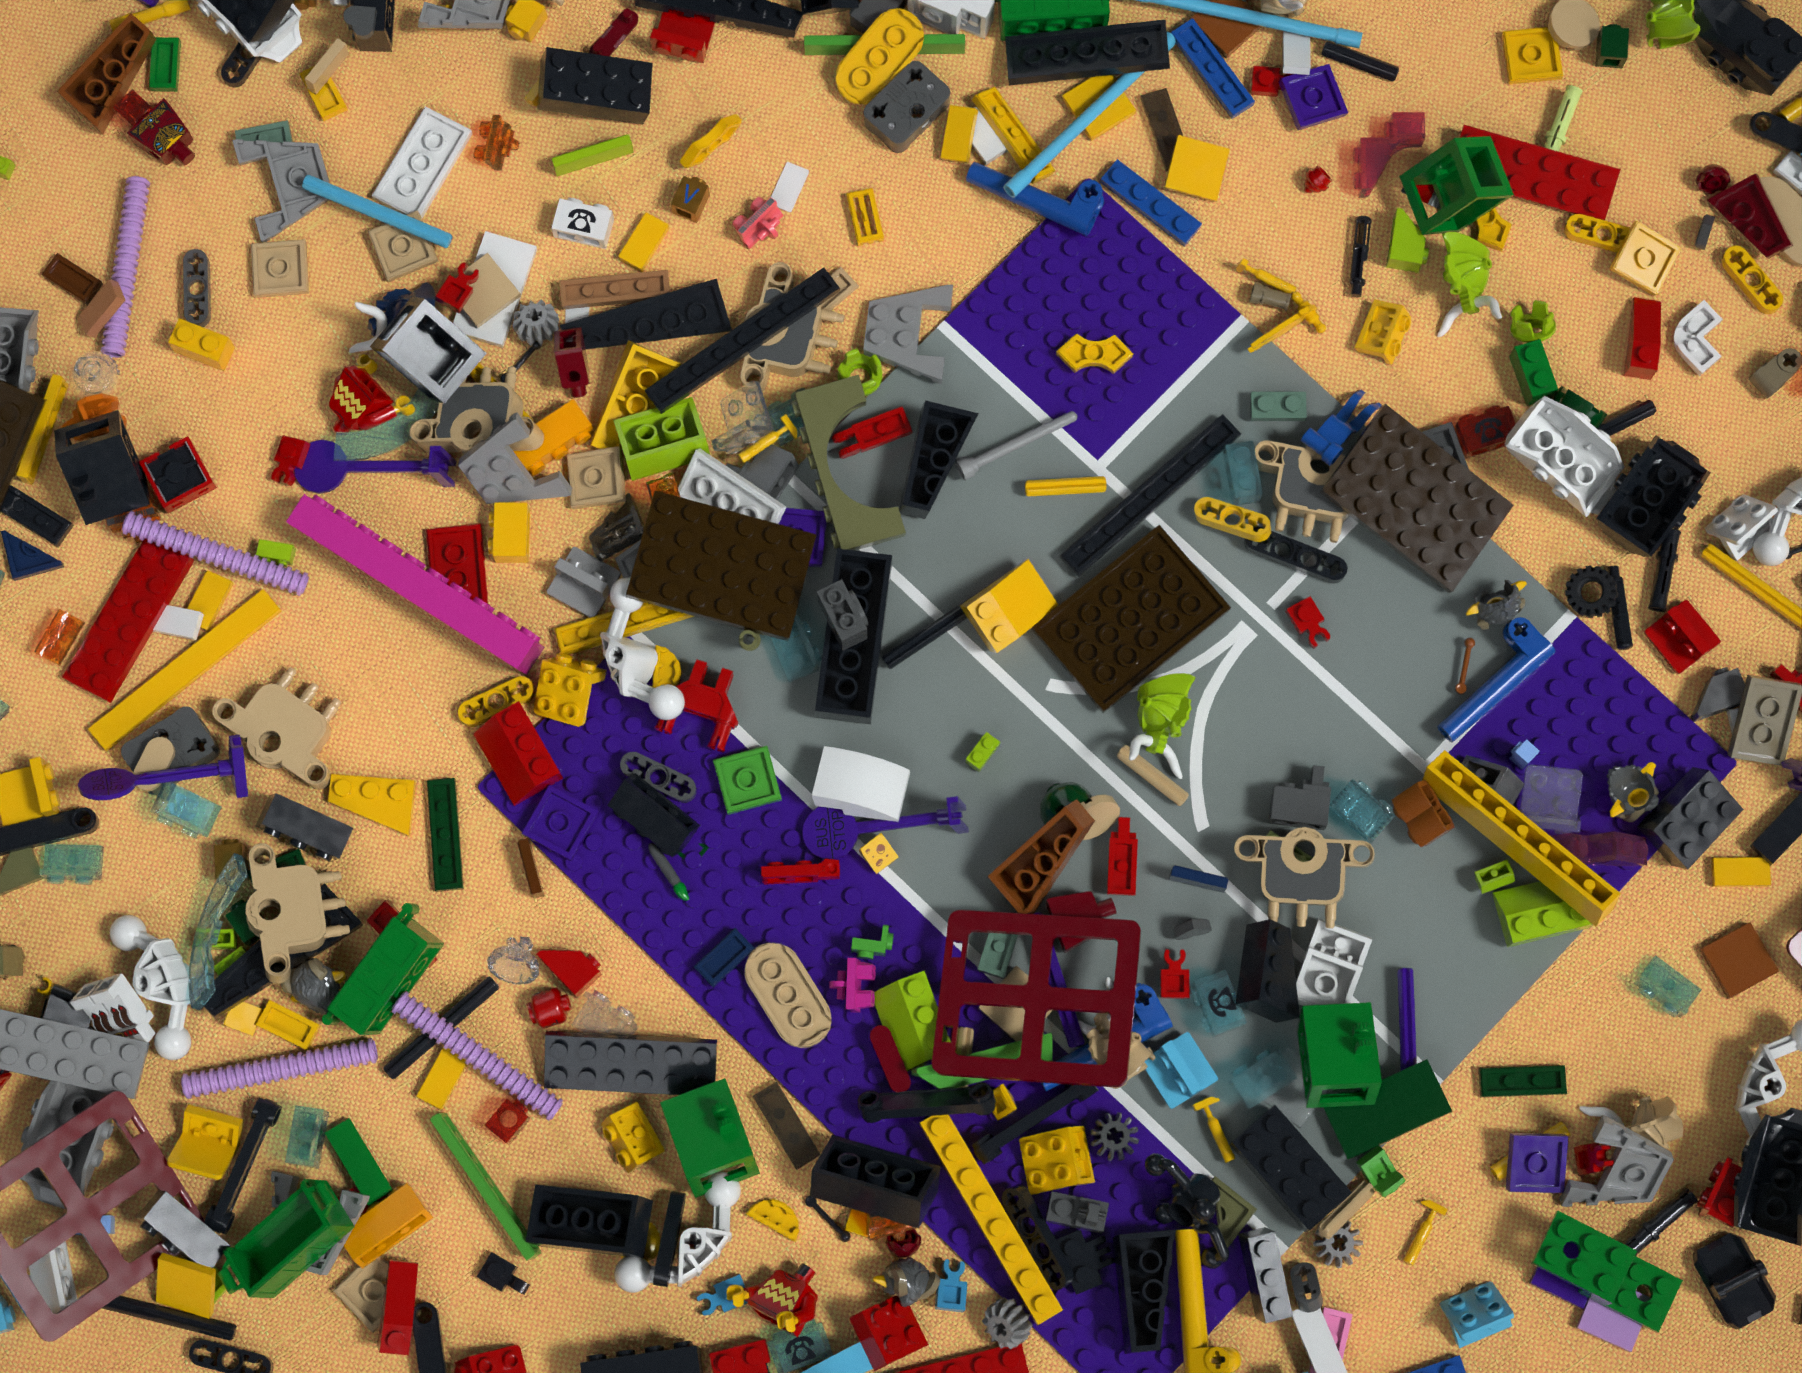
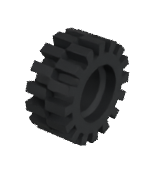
M1590 565L1586 566L1585 569H1577L1578 572L1575 575L1572 573L1570 576L1571 580L1566 583L1567 590H1565V595L1570 606L1578 614L1585 615L1588 618H1593V616L1602 617V614L1605 612L1608 614L1611 611L1610 608L1615 606V600L1618 598V587L1614 578L1609 572L1598 566L1592 567ZM1588 582H1597L1602 586V595L1595 602H1587L1582 598L1581 590Z

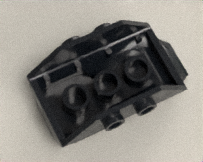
M1694 0V21L1700 26V32L1695 41L1709 64L1721 69L1727 74L1728 79L1732 83L1740 85L1746 90L1772 96L1802 63V36L1783 20L1771 18L1761 5L1754 4L1751 0Z
M1657 435L1652 439L1643 454L1637 452L1628 464L1632 469L1628 475L1622 473L1613 485L1617 489L1596 518L1599 527L1607 537L1629 552L1644 557H1652L1673 528L1678 530L1687 518L1683 513L1687 507L1693 509L1702 497L1698 492L1711 473L1700 465L1699 458L1674 441L1666 442Z
M1790 1108L1785 1113L1774 1117L1765 1114L1752 1135L1749 1145H1745L1743 1148L1741 1161L1744 1163L1741 1173H1737L1733 1183V1189L1736 1190L1734 1195V1226L1801 1246L1802 1110Z

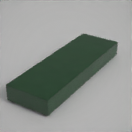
M1565 1065L1478 1069L1480 1098L1567 1094Z

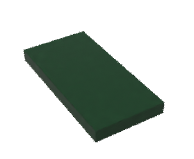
M1428 1059L1383 1079L1375 1105L1323 1107L1348 1160L1453 1112Z

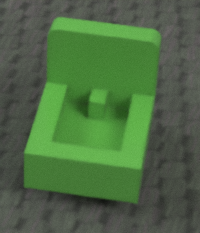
M883 925L881 941L853 938L851 952L857 953L856 957L872 960L874 955L885 957L886 950H892L894 933H888L889 925Z
M1380 1146L1375 1147L1356 1162L1368 1183H1371L1373 1185L1372 1188L1382 1197L1395 1192L1406 1181L1403 1175L1395 1169L1386 1152Z

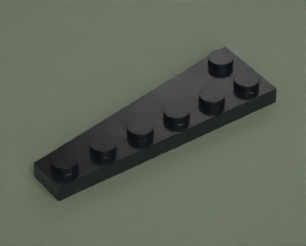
M635 0V6L667 13L671 9L684 12L683 16L694 18L696 14L710 17L712 22L719 23L726 20L734 22L737 27L756 29L757 31L792 38L795 37L803 21L801 11L768 0Z
M717 278L560 325L561 330L581 327L586 350L627 345L628 340L634 343H643L732 331Z
M326 884L320 887L322 900L339 899ZM347 906L324 911L326 927L349 925L350 933L326 938L324 944L316 950L289 954L291 969L297 968L302 962L315 957L363 926L362 922ZM259 940L195 996L196 1000L214 1019L219 1018L272 984L265 975L261 941ZM274 963L270 967V970L275 973L282 972L285 969V965L282 963Z

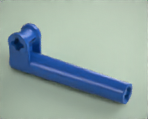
M973 162L966 176L967 182L1085 236L1092 230L1095 220L1104 205L1102 186L1094 180L1083 182L1079 186L1072 202H1069L1029 184L1015 198H1012L1003 188L1012 177L977 162Z
M1515 618L1503 628V639L1516 654L1437 726L1440 733L1449 742L1453 743L1556 652L1553 645L1526 618ZM1516 628H1521L1522 632L1520 635L1515 636L1513 632Z
M1137 983L1135 999L1139 996V990L1148 994L1144 997V1003L1135 1000L1134 1005L1136 1018L1133 1019L1132 1031L1141 1036L1142 1040L1140 1042L1143 1043L1172 1028L1173 1024L1155 991L1148 985ZM1089 1043L1054 1061L1097 1064L1088 1050ZM1041 1083L1045 1091L1060 1085L1056 1083Z

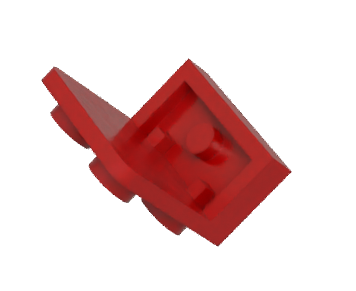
M671 9L668 10V13L663 12L658 29H652L650 36L652 50L660 54L680 57L687 61L704 63L716 22L710 21V17L696 14L694 18L683 16L684 12Z
M518 1345L484 1352L454 1362V1373H527L522 1351Z

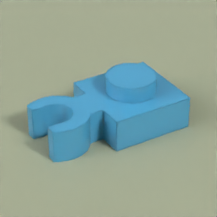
M948 1259L942 1263L941 1270L945 1279H940V1284L936 1290V1310L961 1313L965 1311L967 1282L959 1281V1277L965 1270L964 1261L958 1263L956 1272L949 1269Z
M740 1274L713 1285L716 1291L715 1294L702 1293L697 1297V1301L708 1299L711 1302L710 1308L702 1312L704 1316L714 1313L717 1306L720 1305L724 1313L737 1308L733 1305V1300H727V1288L730 1285L736 1284L745 1288Z

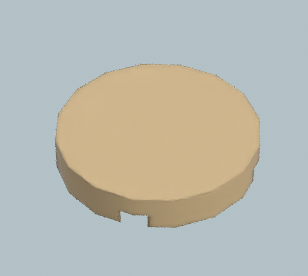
M1560 0L1550 10L1548 15L1549 21L1547 22L1548 30L1552 38L1560 46L1581 50L1588 47L1597 38L1600 30L1599 17L1595 9L1584 0Z
M1095 795L1090 798L1091 802L1085 804L1083 801L1080 803L1095 820L1083 840H1089L1101 835L1117 821L1120 815V807L1112 796Z

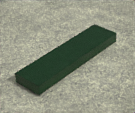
M456 779L427 780L435 891L463 890L464 881Z

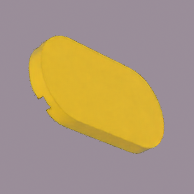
M894 8L884 11L874 20L837 67V87L846 100L854 104H868L911 63L921 50L924 40V31L919 19L908 10Z

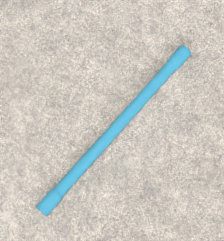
M1134 0L1333 41L1336 44L1354 48L1360 47L1363 34L1358 31L1332 28L1206 0Z
M1167 32L1169 51L1176 45V39L1173 34ZM1145 71L1124 73L1024 169L1018 171L1003 186L1005 192L1010 197L1015 198L1047 164Z

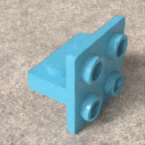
M1189 1032L1162 1045L1159 1050L1153 1053L1156 1057L1155 1060L1152 1061L1148 1058L1145 1061L1148 1066L1145 1071L1170 1109L1177 1107L1218 1080L1217 1075Z
M1491 1281L1440 1302V1307L1449 1320L1455 1342L1459 1348L1512 1326L1510 1319L1514 1318V1313Z

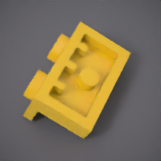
M1374 299L1355 349L1360 353L1382 357L1387 364L1392 365L1395 357L1401 351V342L1404 334L1408 332L1411 326V316L1404 305Z
M638 1102L609 1115L601 1123L605 1139L612 1144L619 1164L625 1167L628 1173L665 1152Z

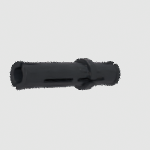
M1672 529L1661 543L1660 551L1656 553L1658 563L1650 604L1648 605L1649 610L1656 612L1666 611L1674 563L1678 562L1679 557L1676 553L1681 535L1680 530Z
M1684 1188L1647 1222L1643 1221L1639 1225L1640 1228L1623 1244L1636 1250L1635 1256H1637L1651 1242H1656L1660 1239L1659 1235L1690 1207L1696 1204L1698 1199L1691 1191L1689 1192L1688 1188Z

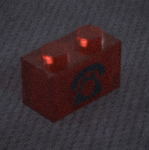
M1500 405L1492 406L1486 409L1484 414L1475 416L1474 413L1458 419L1459 422L1456 423L1454 429L1465 459L1506 447V437L1516 424L1509 406L1500 408Z

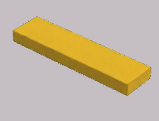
M995 86L973 97V103L1019 167L1024 169L1041 152V149ZM1051 163L1047 164L1032 179V184L1053 175L1055 169Z
M52 374L44 399H47L16 474L23 483L34 484L69 386L62 376Z

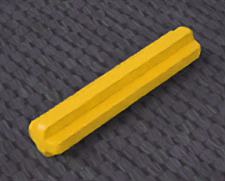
M1104 476L1027 480L1025 482L1026 496L1105 492L1107 488Z

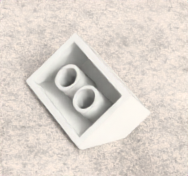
M65 1241L29 1266L30 1275L28 1276L54 1314L77 1299Z

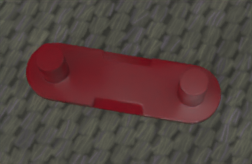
M628 8L624 9L590 48L589 53L611 56L637 26L639 21L638 15Z
M882 1025L876 1026L870 1032V1040L888 1083L894 1092L907 1091L910 1088L911 1080L892 1034L887 1027Z

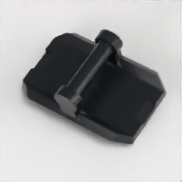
M1730 1232L1693 1252L1694 1266L1728 1325L1737 1330L1774 1310L1776 1295L1765 1277L1768 1275V1271L1760 1259L1756 1261L1744 1238Z

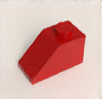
M540 950L536 954L577 998L602 976L598 970L601 964L590 953L585 956L581 951Z

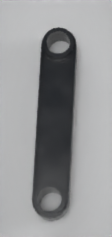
M1764 111L1752 116L1749 128L1754 135L1798 154L1802 153V126ZM1763 117L1767 119L1769 127L1766 131H1760L1756 128L1755 121L1757 118Z
M85 807L1 827L0 856L91 834L97 830L99 818L93 810ZM90 815V823L81 827L80 820L84 816Z
M977 1083L972 1087L902 1091L898 1093H878L870 1090L862 1093L857 1099L859 1113L867 1123H875L881 1119L964 1113L988 1115L996 1107L994 1092L989 1084Z
M1068 1084L1069 1089L993 1137L989 1133L971 1145L974 1149L973 1152L979 1161H982L983 1165L987 1164L1003 1153L1000 1149L1001 1147L1075 1099H1078L1080 1103L1099 1091L1097 1086Z
M259 1098L253 1108L251 1119L254 1121L218 1204L211 1206L204 1221L214 1232L227 1234L233 1224L235 1213L232 1210L269 1126L274 1127L281 1114L282 1106L278 1105L277 1102L267 1098Z
M428 1302L419 1303L414 1307L413 1331L419 1373H447L438 1309L435 1305ZM428 1307L432 1311V1318L428 1323L423 1324L419 1321L418 1314L422 1308Z

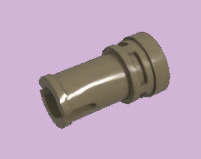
M1255 281L1249 302L1260 305L1267 304L1287 311L1291 294L1270 289L1267 285Z

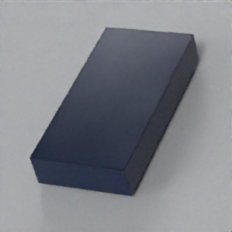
M1176 865L1172 867L1169 877L1171 881L1222 893L1227 889L1229 880L1227 877Z
M734 928L694 968L714 988L755 948Z

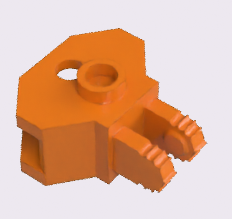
M102 393L82 398L76 402V409L72 411L74 417L68 420L67 423H64L62 428L115 411L119 406L118 398ZM121 415L122 420H123V422H124V424H125V427H126V424H127L126 417L123 416V415ZM109 426L73 438L76 441H81L88 437L101 436L109 433Z

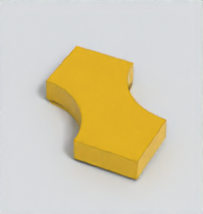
M737 114L721 118L705 136L690 145L679 162L684 168L703 163L717 147L731 139L742 123V119Z
M1496 208L1474 221L1477 228V241L1489 248L1502 252L1512 224L1504 220L1498 214Z
M1075 334L1056 351V355L1074 373L1085 367L1098 366L1114 374L1133 357V353L1116 335L1102 341H1090Z

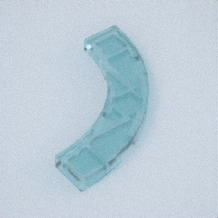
M417 389L415 395L407 404H413L415 407V412L412 415L405 416L399 412L397 417L370 430L336 432L333 461L365 460L389 453L411 440L409 431L412 424L417 420L432 419L438 410L439 402L432 401Z
M236 853L232 855L218 876L207 898L195 932L190 956L188 986L191 1008L199 1011L216 992L214 985V961L211 949L212 945H217L223 923L219 918L233 900L242 882L248 876L243 856Z

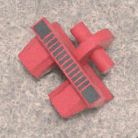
M757 197L750 206L754 214L749 219L739 215L732 223L744 245L749 249L759 240L763 241L767 236L774 240L778 237V232L775 228L780 224L779 220L783 217V214L777 207V202L771 197L768 200Z

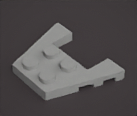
M455 0L452 9L424 2L418 27L502 29L510 0Z
M232 140L240 166L266 158L269 163L282 210L255 218L262 243L269 241L329 200L302 187L306 175H311L330 183L318 143Z
M944 285L869 301L863 347L864 355L871 357L876 354L880 361L894 367L896 365L911 370L912 374L917 376L924 375L931 378L933 382L942 384L945 357L917 355L922 310L951 311L953 285Z
M518 413L511 415L507 423L503 426L499 425L493 430V434L485 441L481 440L459 458V468L486 504L570 496L572 487L560 471L534 480L509 446L512 443L529 437L530 429Z
M1602 1115L1592 1136L1595 1143L1616 1147L1610 1159L1614 1161V1164L1605 1168L1597 1185L1569 1180L1564 1188V1193L1559 1198L1561 1206L1572 1207L1574 1202H1586L1587 1206L1598 1205L1599 1201L1614 1200L1615 1204L1652 1202L1674 1161L1672 1153L1611 1118Z
M272 1171L271 1182L275 1183V1196H272V1207L276 1209L296 1191L299 1177L279 1171ZM342 1190L340 1203L355 1226L370 1196L350 1190ZM352 1230L306 1271L319 1275H328Z

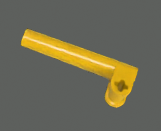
M1194 1229L1176 1230L1175 1241L1184 1373H1233L1241 1365V1356L1238 1350L1233 1347H1209L1198 1232ZM1225 1357V1362L1222 1363L1221 1359Z

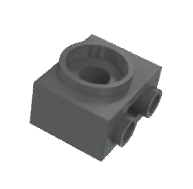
M842 579L817 591L818 604L842 651L868 639L866 626L869 624L855 593L853 590H847Z

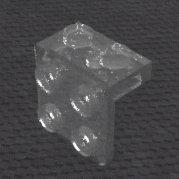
M751 381L721 399L720 406L728 431L711 442L714 451H726L727 454H734L773 431L768 409L758 381Z
M1528 765L1525 770L1520 812L1542 830L1552 829L1560 835H1571L1572 832H1580L1581 820L1577 814L1583 778L1581 771L1577 769Z
M596 990L593 994L588 991L584 993L583 996L587 1001L571 1024L573 1027L583 1033L634 1035L638 1026L634 1021L636 1017L633 1016L632 1012L620 1005L617 1009L610 1006L612 1002L609 1001V998Z

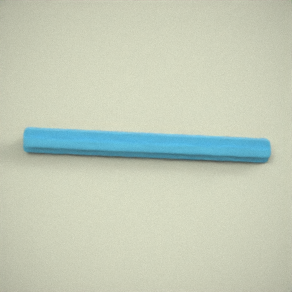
M306 175L302 187L309 192L441 247L448 248L452 241V235L441 229L311 175Z

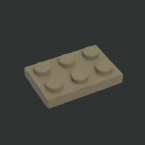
M1747 675L1727 755L1731 758L1782 766L1781 762L1785 761L1802 696V684Z

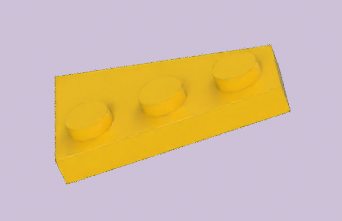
M331 774L328 802L410 837L416 782L415 780Z

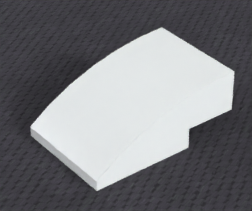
M908 0V11L913 13L922 24L945 34H958L960 29L985 39L993 23L995 0Z
M824 746L812 798L815 806L842 809L844 815L899 822L910 770L867 754Z
M1318 918L1296 978L1298 1004L1306 1006L1350 1003L1361 975L1372 937L1335 924L1333 929L1326 928V921Z

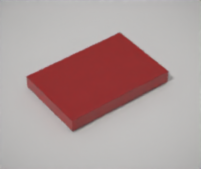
M481 523L426 529L429 567L449 579L447 582L448 586L454 582L471 593L470 600L473 601L475 597H478L489 604Z

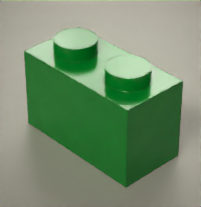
M1541 339L1515 346L1509 358L1526 406L1533 405L1544 396L1553 399L1558 391V386Z

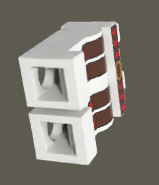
M122 973L83 985L70 1001L76 1011L81 1009L85 1011L92 1020L96 1031L149 1042L156 1034L149 1024L154 1015L150 1010H146L144 1003Z

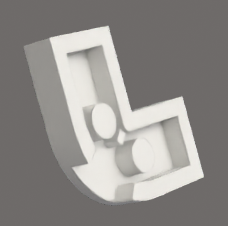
M1705 300L1681 319L1675 328L1673 336L1676 351L1699 376L1722 357L1704 338L1723 320Z

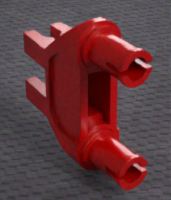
M696 659L689 680L676 686L682 692L685 699L683 711L714 721L715 727L707 747L715 750L717 745V751L724 752L731 730L738 726V720L727 697L734 677L733 671L722 668L716 686L712 688L703 685L708 670L707 662ZM676 718L672 720L658 719L654 729L662 732L664 728L665 734L671 735Z

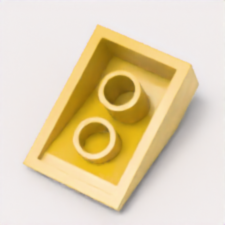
M1026 559L964 602L960 607L989 651L998 653L1020 638L1059 604L1030 560Z

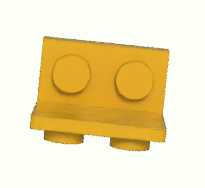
M1084 1126L1065 1127L1019 1139L1028 1190L1031 1195L1070 1186L1095 1183Z

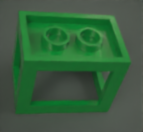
M1491 136L1453 138L1399 176L1422 235L1459 232L1514 195ZM1432 184L1442 209L1429 218L1416 185Z
M1371 1002L1302 1006L1297 1025V1038L1306 1108L1375 1105L1382 1079ZM1361 1088V1093L1322 1094V1090Z
M725 1078L660 1102L686 1179L695 1198L705 1195L712 1188L713 1181L707 1183L708 1180L702 1182L701 1178L744 1163V1166L727 1172L729 1175L723 1177L727 1182H739L760 1174Z

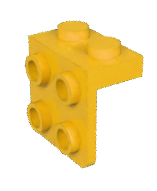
M558 653L555 657L542 660L534 712L539 716L580 727L586 721L592 684L605 681L606 670L598 668L595 662L585 660L577 662L572 660L573 657L570 655Z
M40 756L29 759L30 766L0 774V815L4 827L59 813L58 806L61 803L57 790L53 788V768L50 763Z
M188 1104L184 1111L182 1134L167 1159V1165L171 1168L207 1178L222 1179L240 1146L243 1119Z

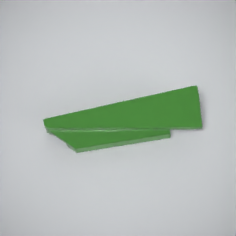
M1047 1033L1043 1036L1041 1059L1044 1061L1053 1062L1052 1033ZM1022 1040L965 1056L1017 1059L1021 1053ZM932 1064L911 1070L912 1075L922 1078L936 1089L959 1088L989 1080L941 1076L934 1071Z

